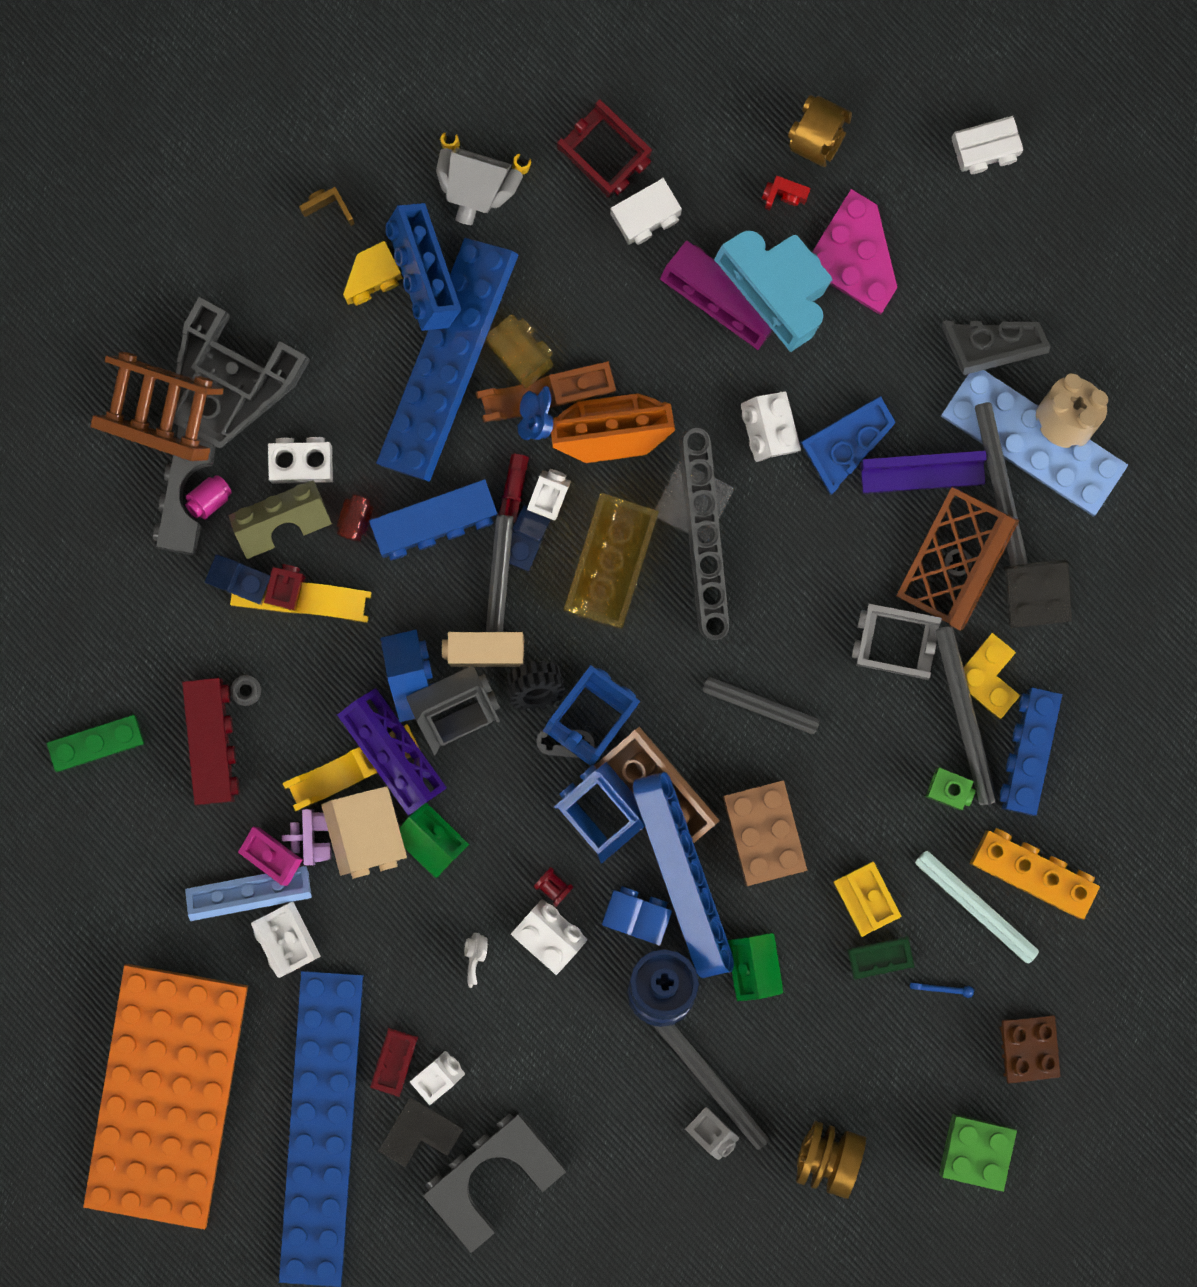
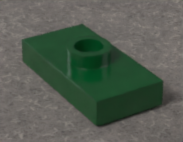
M908 936L847 949L854 980L915 967Z

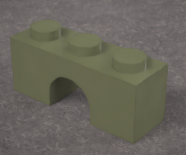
M314 480L305 484H299L288 491L270 496L266 500L241 508L237 512L228 515L234 534L246 559L275 548L271 535L273 530L283 523L298 525L303 536L332 524Z

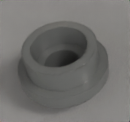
M243 675L233 681L230 692L236 703L242 706H250L259 700L262 689L256 678ZM244 685H249L252 688V693L245 697L241 694V688Z

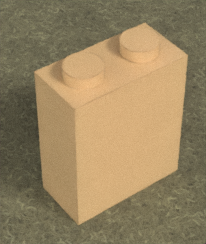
M448 632V639H442V658L448 660L450 667H470L472 665L474 667H520V665L524 664L523 632Z
M388 786L321 804L340 876L350 873L352 879L370 874L369 868L379 866L381 872L398 867L397 861L407 858Z

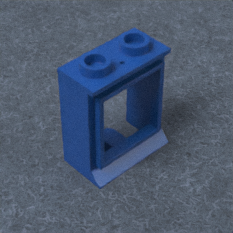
M590 665L549 719L543 731L588 765L592 766L634 712L640 701L636 699V695L630 689L624 686L620 687L613 682L607 672L600 668L595 669ZM584 688H587L622 714L596 749L583 740L580 733L574 730L571 731L559 722Z
M607 762L598 769L594 764L579 776L583 782L577 787L574 783H571L559 794L562 800L554 806L555 809L558 808L598 854L601 864L645 827L634 793ZM596 784L602 788L629 820L625 826L609 839L577 804V801Z

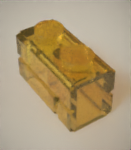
M512 314L488 332L486 342L523 387L528 388L554 366L550 359L553 353L542 340L537 343L533 339L531 334L534 331L524 318L518 321Z

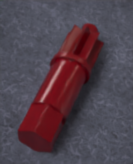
M511 454L499 515L513 516V523L517 520L520 503H522L521 496L529 457L520 454Z

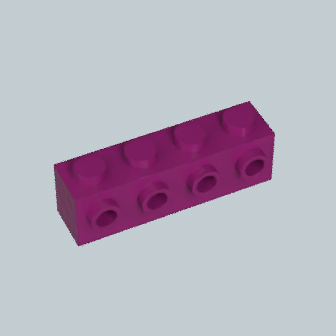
M686 240L666 265L660 280L759 350L773 330L716 261L709 257L702 248Z

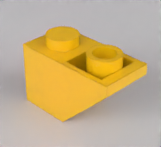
M385 241L357 254L343 293L348 305L352 303L355 306L363 304L372 298L370 294L380 289L382 292H387L398 286V281L403 279Z

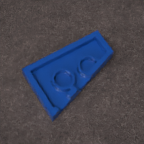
M879 396L800 442L830 495L839 488L838 486L854 471L861 460L877 445L896 422L882 397Z

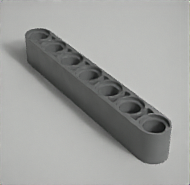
M691 428L682 433L679 447L699 632L704 637L711 640H719L724 638L729 631V616L711 440L705 430ZM692 433L698 434L702 439V446L697 451L690 449L687 444L688 437ZM695 464H700L705 469V476L699 482L695 481L690 474L691 468ZM701 494L706 496L709 502L704 512H699L694 507L695 498ZM703 525L708 526L712 532L710 540L705 543L700 542L697 538V531ZM705 556L712 557L715 563L714 569L710 573H704L700 568V562ZM712 586L717 590L718 597L714 603L708 604L704 601L703 593L705 589ZM716 617L720 620L721 628L716 634H709L706 624L710 618Z

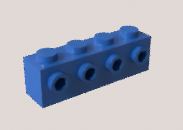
M425 203L397 206L386 223L385 230L395 251V262L400 266L404 278V289L409 293L413 304V315L418 320L421 331L449 328L461 311V307Z
M484 479L369 520L381 556L383 558L389 556L391 561L406 556V550L418 546L419 550L432 547L436 545L435 540L447 536L448 540L460 537L465 534L464 529L476 525L477 530L491 526L494 524L493 519L498 514Z
M1030 688L1027 690V694H1022L1019 704V711L1023 712L1020 724L1016 723L1012 741L1016 742L1014 754H1009L1006 771L1010 772L1007 784L1003 783L999 801L1003 802V810L1030 816L1037 815L1063 694L1036 688Z

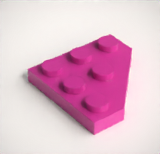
M851 189L812 253L818 256L821 265L831 275L832 281L830 285L881 315L897 289L896 279L878 206Z

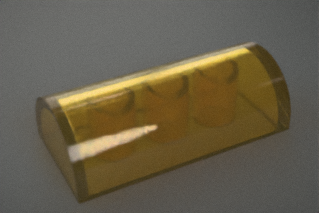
M600 493L563 611L605 626L618 629L623 628L659 511Z

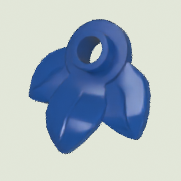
M545 386L539 395L532 391H527L521 399L520 414L523 418L518 424V434L524 440L531 438L534 440L546 439L552 432L553 417L548 414L551 405V393L548 386Z

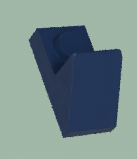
M524 504L512 528L509 564L530 572L551 519L527 510L528 506Z
M216 554L204 583L262 605L266 596L270 575Z

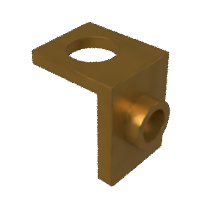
M336 187L326 192L324 189L314 192L308 197V202L299 206L302 214L306 217L337 200L351 226L355 224Z

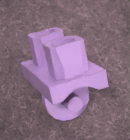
M313 809L302 810L303 834L300 835L299 822L290 823V835H282V841H291V851L293 853H300V841H303L304 865H316V862L332 859L331 843H315V831H328L324 813L314 812Z

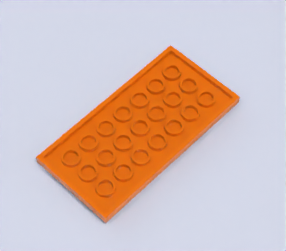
M132 964L124 965L83 1208L206 1229L248 985Z

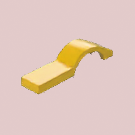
M302 583L295 611L268 605L264 601L262 605H259L234 594L231 595L230 605L293 614L328 616L368 623L369 617L364 616L365 599L371 598L372 592L324 584Z
M408 724L403 726L418 746ZM393 731L390 732V736L396 739V734ZM358 747L319 768L296 776L282 784L284 789H290L296 802L293 805L294 810L298 811L347 789L378 772L361 748ZM405 752V757L407 759L410 758V754Z

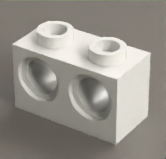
M309 437L306 438V443H294V438H277L276 443H268L269 481L272 484L307 483L312 480L315 483L333 482L332 445L330 442H325V438ZM314 452H320L324 455V461L318 467L308 465V458ZM283 453L293 455V462L287 468H281L277 464L278 457Z

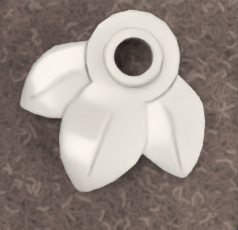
M473 933L472 937L467 938L465 942L464 954L466 957H469L467 976L469 988L477 985L475 973L478 961L484 962L487 954V937L480 935V933Z

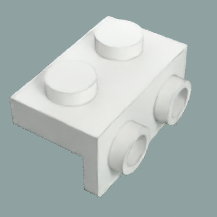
M786 392L756 396L741 403L742 419L746 424L750 440L749 446L756 462L770 457L801 451Z
M543 899L539 901L511 933L518 942L555 975L565 967L587 941V938L578 927L570 924L559 914L553 905L548 904Z
M294 902L288 903L268 915L251 922L254 936L261 944L268 958V964L278 978L321 957Z

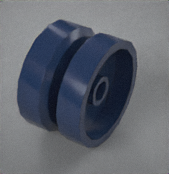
M666 949L650 952L642 957L633 968L627 990L631 1009L638 1018L647 1024L658 1027L676 1024L686 1017L694 1004L699 986L697 972L691 962L678 952ZM661 986L665 987L667 991H663Z

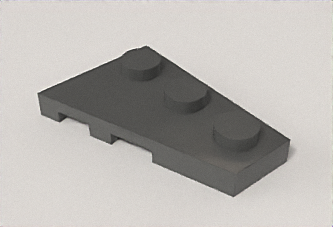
M954 321L942 322L943 332L963 375L1047 354L1050 350V344L1040 322L1002 321L1000 325H982V321H970V325L954 324Z

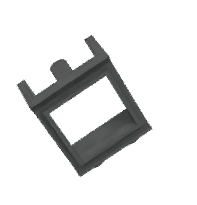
M474 665L406 696L414 717L434 756L440 746L463 737L495 720L497 723L500 722L495 711L500 709V705L485 674L478 676ZM476 696L478 702L433 722L432 716Z

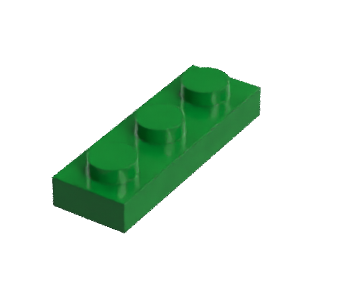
M132 715L46 744L55 772L58 773L145 745L137 717Z

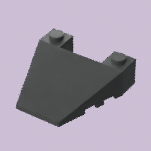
M199 297L183 326V337L180 352H178L176 373L193 379L195 376L206 377L213 380L212 385L224 389L223 395H207L198 433L199 438L221 449L295 388L310 360L306 355L279 341L265 368L217 343L230 315L223 309ZM181 387L174 424L186 430L195 391Z

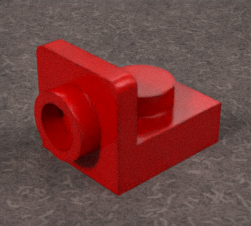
M776 175L774 183H767L762 199L767 201L765 209L771 210L776 194L782 196L781 200L787 204L798 206L801 203L805 205L811 188Z

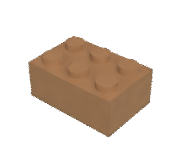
M784 781L723 796L746 886L808 871Z

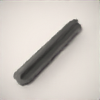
M498 515L496 517L485 632H503L513 516Z
M708 677L703 686L704 693L809 734H815L818 729L820 720L715 678Z

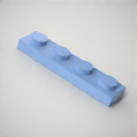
M307 866L297 869L288 886L280 885L267 874H260L185 889L187 912L190 921L312 898Z

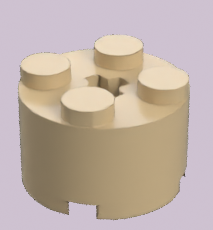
M1068 374L1052 386L1037 407L1036 420L1039 418L1042 434L1050 442L1063 448H1070L1071 445H1079L1078 447L1085 445L1106 418L1108 396L1105 392L1098 390L1092 383L1081 379L1078 375Z

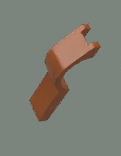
M609 361L551 374L539 380L514 387L490 388L477 391V399H482L486 414L482 416L483 423L522 417L520 414V402L523 395L527 391H532L539 395L545 386L549 387L551 393L550 408L614 393L616 388Z

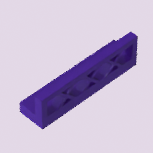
M986 451L863 459L860 463L862 494L985 485L984 462L987 460Z
M376 688L358 698L337 714L407 815H410L447 789ZM371 699L378 709V714L370 708L367 703L368 700ZM387 727L393 730L396 734V739L390 736L387 732ZM405 752L410 754V756L414 760V764L410 763L407 760V758L405 757ZM423 777L430 782L434 788L433 791L430 792L426 787Z

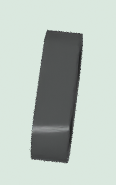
M543 730L538 734L536 739L537 747L543 754L579 758L562 745H554L552 750H547L546 745L541 744L542 738H547L548 734ZM574 730L585 736V741L590 742L591 746H595L592 735L583 730Z

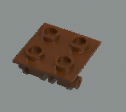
M1055 1015L1017 1020L1005 1019L1001 1021L1002 1026H999V1030L1002 1032L1003 1045H1001V1048H1004V1054H1001V1056L1005 1058V1072L1003 1076H1006L1007 1084L1060 1077Z

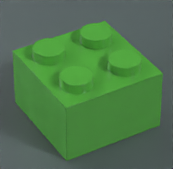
M952 1114L939 1175L942 1178L1004 1192L1017 1130L1005 1125Z

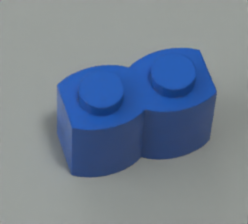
M621 886L620 892L613 890L601 925L660 946L672 910L666 908L668 902L654 897H650L649 902L637 898L639 892Z

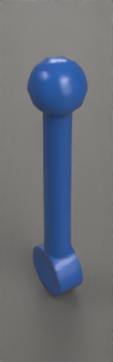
M910 983V989L963 994L966 998H971L974 995V989L971 986L956 988Z

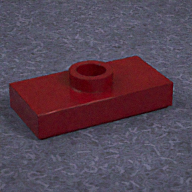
M388 1028L370 1088L400 1097L418 1036Z

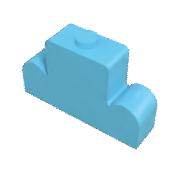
M744 231L724 243L714 260L787 349L792 352L809 341L822 323L823 311L813 301L824 294L832 281V277L821 265L818 256L812 253L797 235H792L769 251H766L765 241L761 235L754 231Z

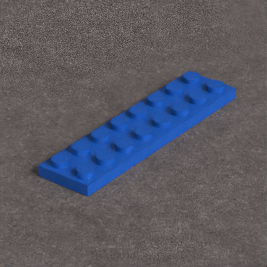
M464 238L450 274L461 311L449 328L428 330L376 464L430 482L518 258V254L514 251Z

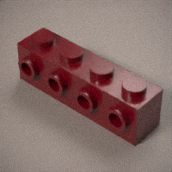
M220 678L182 682L194 805L235 802L234 795H239V783L237 776L232 777L231 764H236V753L234 745L229 746L228 734L233 733V723L231 715H226L225 703H230L228 684L223 685V680Z

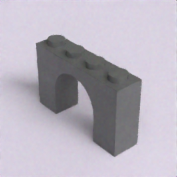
M519 1112L514 1117L511 1113H508L496 1124L499 1130L490 1137L487 1133L482 1135L472 1144L475 1148L472 1153L467 1157L461 1153L448 1165L452 1170L443 1177L438 1173L424 1185L428 1190L423 1194V1197L470 1253L482 1245L496 1231L474 1204L469 1192L470 1175L480 1163L496 1157L510 1159L523 1168L542 1192L567 1171L565 1166Z

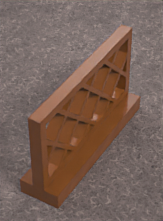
M951 487L896 596L935 617L942 618L941 620L949 623L950 626L963 630L1020 520L955 487ZM955 496L966 501L969 514L953 518L950 505ZM972 504L982 510L974 512ZM989 512L998 517L991 530L981 532L975 515ZM947 513L949 520L942 522ZM971 517L976 534L960 539L955 522ZM951 524L956 541L940 546L936 533L939 527ZM989 534L984 544L982 536ZM978 538L982 550L978 557L967 560L962 542ZM932 540H933L934 545H935V548H932V549H929V550H928V548H929V546H930V544H931V542H932ZM957 544L963 562L946 567L941 549ZM937 551L942 568L926 573L922 560L925 554ZM976 561L970 571L968 563ZM964 565L967 579L964 584L953 587L948 570ZM919 568L921 575L914 577ZM943 572L948 589L932 594L927 576ZM923 578L928 596L916 599L906 594L912 581ZM958 589H961V591H960V593H959V595H958V597H957V599H956V595H955V592H954V591H955V590H958ZM950 592L953 606L947 615L937 610L934 597ZM929 599L931 606L927 605L922 601Z

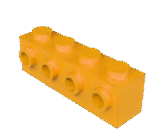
M995 828L994 832L985 831L969 864L1078 919H1085L1100 888L1099 885L1093 883L1095 877L1081 870H1078L1077 874L1065 869L1067 863L1056 857L1051 856L1047 860L1039 856L1040 850L1028 843L1023 842L1019 846L1011 842L1012 836L998 828Z

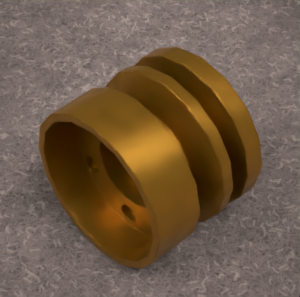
M814 1121L811 1130L804 1137L798 1155L796 1183L805 1185L809 1174L813 1173L811 1188L817 1189L822 1178L825 1177L828 1178L827 1193L848 1199L862 1162L866 1137L845 1131L838 1143L834 1141L835 1127L829 1126L824 1138H822L823 1123Z

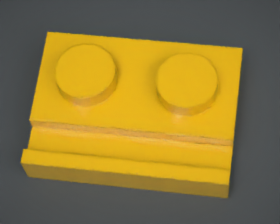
M874 861L833 881L861 937L902 917Z

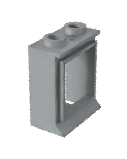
M868 604L867 611L861 610L858 628H862L863 633L861 641L855 640L852 658L857 659L856 666L929 680L936 649L937 638L935 631L939 628L942 618ZM877 616L925 625L917 669L868 660Z

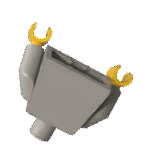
M443 133L440 137L443 149L440 150L436 167L440 187L447 194L446 200L448 202L459 205L455 220L462 224L473 225L476 211L488 213L491 208H499L515 194L523 175L529 171L532 162L530 159L527 166H519L517 161L520 154H517L514 157L512 169H510L511 164L460 149L457 134L452 144L445 143L447 136L446 133Z

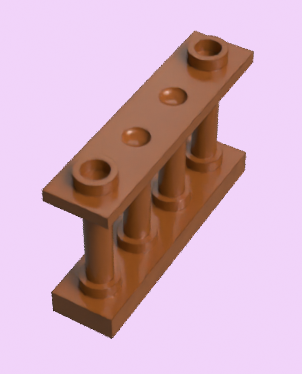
M120 351L118 356H106L105 362L119 366L110 411H106V415H93L91 427L189 461L208 460L211 448L199 445L200 440L197 439L207 395H223L224 389L212 385L213 380L206 377L195 376L193 379L138 361L137 355ZM134 371L143 374L144 378L135 419L128 421L124 419L122 410L130 373ZM159 379L168 382L169 387L160 428L158 427L154 430L149 428L147 418L155 381ZM181 387L195 391L185 436L178 438L174 436L172 427Z

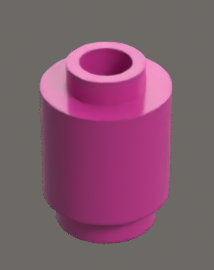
M220 476L208 477L186 495L187 503L185 506L195 518L207 519L228 501V496L232 492L229 485Z

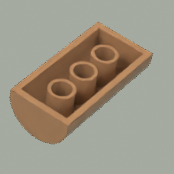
M640 726L594 765L598 769L607 762L632 792L635 779L666 772L673 783L693 843L720 821Z

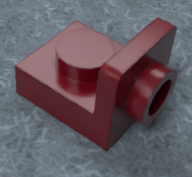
M282 564L281 569L273 567L264 603L295 611L302 583H305L306 577L299 573L300 568L287 564Z

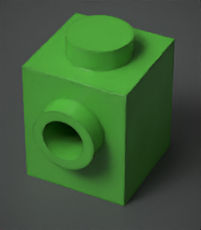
M936 768L925 797L954 809L963 810L964 805L969 807L974 798L976 790L971 788L974 781L947 770Z

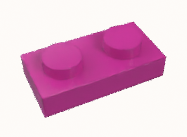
M254 826L238 851L240 855L283 886L289 885L303 859L260 827Z

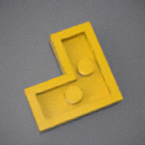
M991 633L963 669L970 696L1000 720L1020 697L1016 691L997 677L1016 652L995 634Z

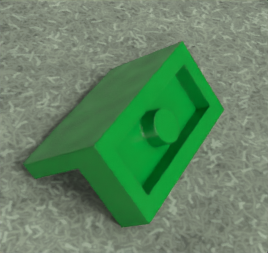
M427 803L410 815L399 828L404 848L435 878L440 876L469 845Z
M773 933L727 940L734 960L732 975L737 1002L783 994L776 942Z

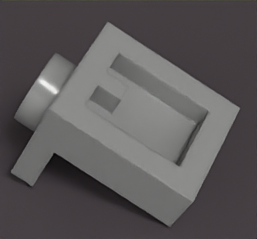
M707 1107L685 1129L717 1160L728 1156L734 1150L735 1143L739 1140V1137Z

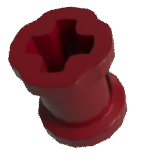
M552 867L533 886V888L536 890L540 889L552 899L555 907L559 905L574 887L571 884L567 885L555 875Z

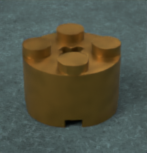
M810 95L803 106L802 111L805 114L800 123L795 121L789 131L788 138L791 139L789 147L792 152L822 167H826V160L830 162L845 137L846 132L843 131L842 126L844 122L850 124L852 112L820 96L814 97Z

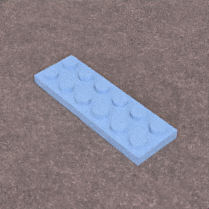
M985 370L968 374L941 417L983 444L975 406L990 402L1004 458L1094 517L1128 467V464L1091 440L1078 447L1079 445H1071L1070 448H1063L1053 444L1042 434L1039 418L1036 420L1038 405Z

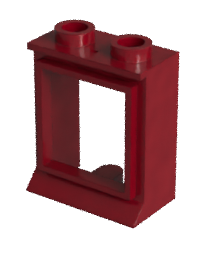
M600 99L595 103V108L584 119L581 118L575 124L572 132L564 140L561 138L557 142L556 149L570 159L608 198L614 193L619 196L631 183L627 179L635 171L638 174L642 173L652 162L649 159L652 149ZM602 120L637 152L609 183L574 151Z

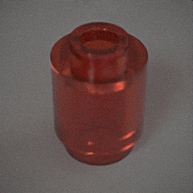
M352 495L351 499H344L336 525L339 528L338 536L357 542L361 541L362 535H366L370 523L369 520L374 510V507L369 505V499L358 495Z

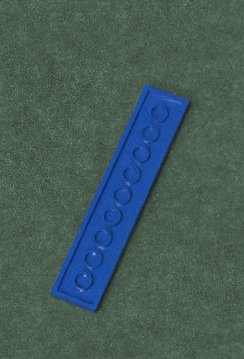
M301 971L279 1283L342 1286L364 975Z

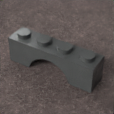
M179 426L178 432L174 433V436L181 438L185 436L186 430ZM197 437L200 440L199 445L211 448L208 460L189 461L173 455L172 463H167L164 481H168L166 493H161L158 508L159 511H162L161 523L155 524L153 541H157L156 547L161 550L195 556L197 554L202 526L186 512L183 503V491L187 481L194 473L203 468L213 466L216 446Z

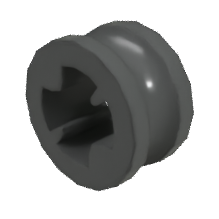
M954 549L946 554L944 558L946 567L950 566V563L953 561L952 555H958V558L961 557L959 549ZM964 550L966 559H971L970 554ZM972 562L968 563L970 569L972 567ZM962 565V571H957L956 567L954 570L949 569L948 574L952 577L965 575L964 565Z

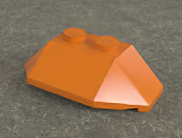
M638 393L578 401L564 410L558 417L553 418L552 445L553 448L584 463L647 455L675 431L672 407L670 403H661L654 398Z

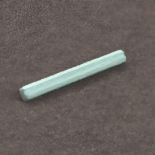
M929 851L923 852L918 857L915 863L922 871L1025 963L1029 964L1036 958L1039 950Z

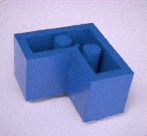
M417 630L381 638L387 678L400 722L415 719L406 696L434 684H429L428 679L433 678L429 660L424 661V659L429 658L427 644L425 640L419 641Z

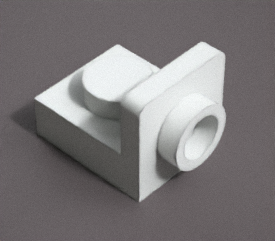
M549 469L548 472L542 471L527 510L556 520L571 481L565 479L566 475L557 470Z
M444 1051L437 1059L416 1075L410 1083L424 1100L431 1105L453 1087L465 1073L461 1069L459 1062L454 1057H451L448 1052Z

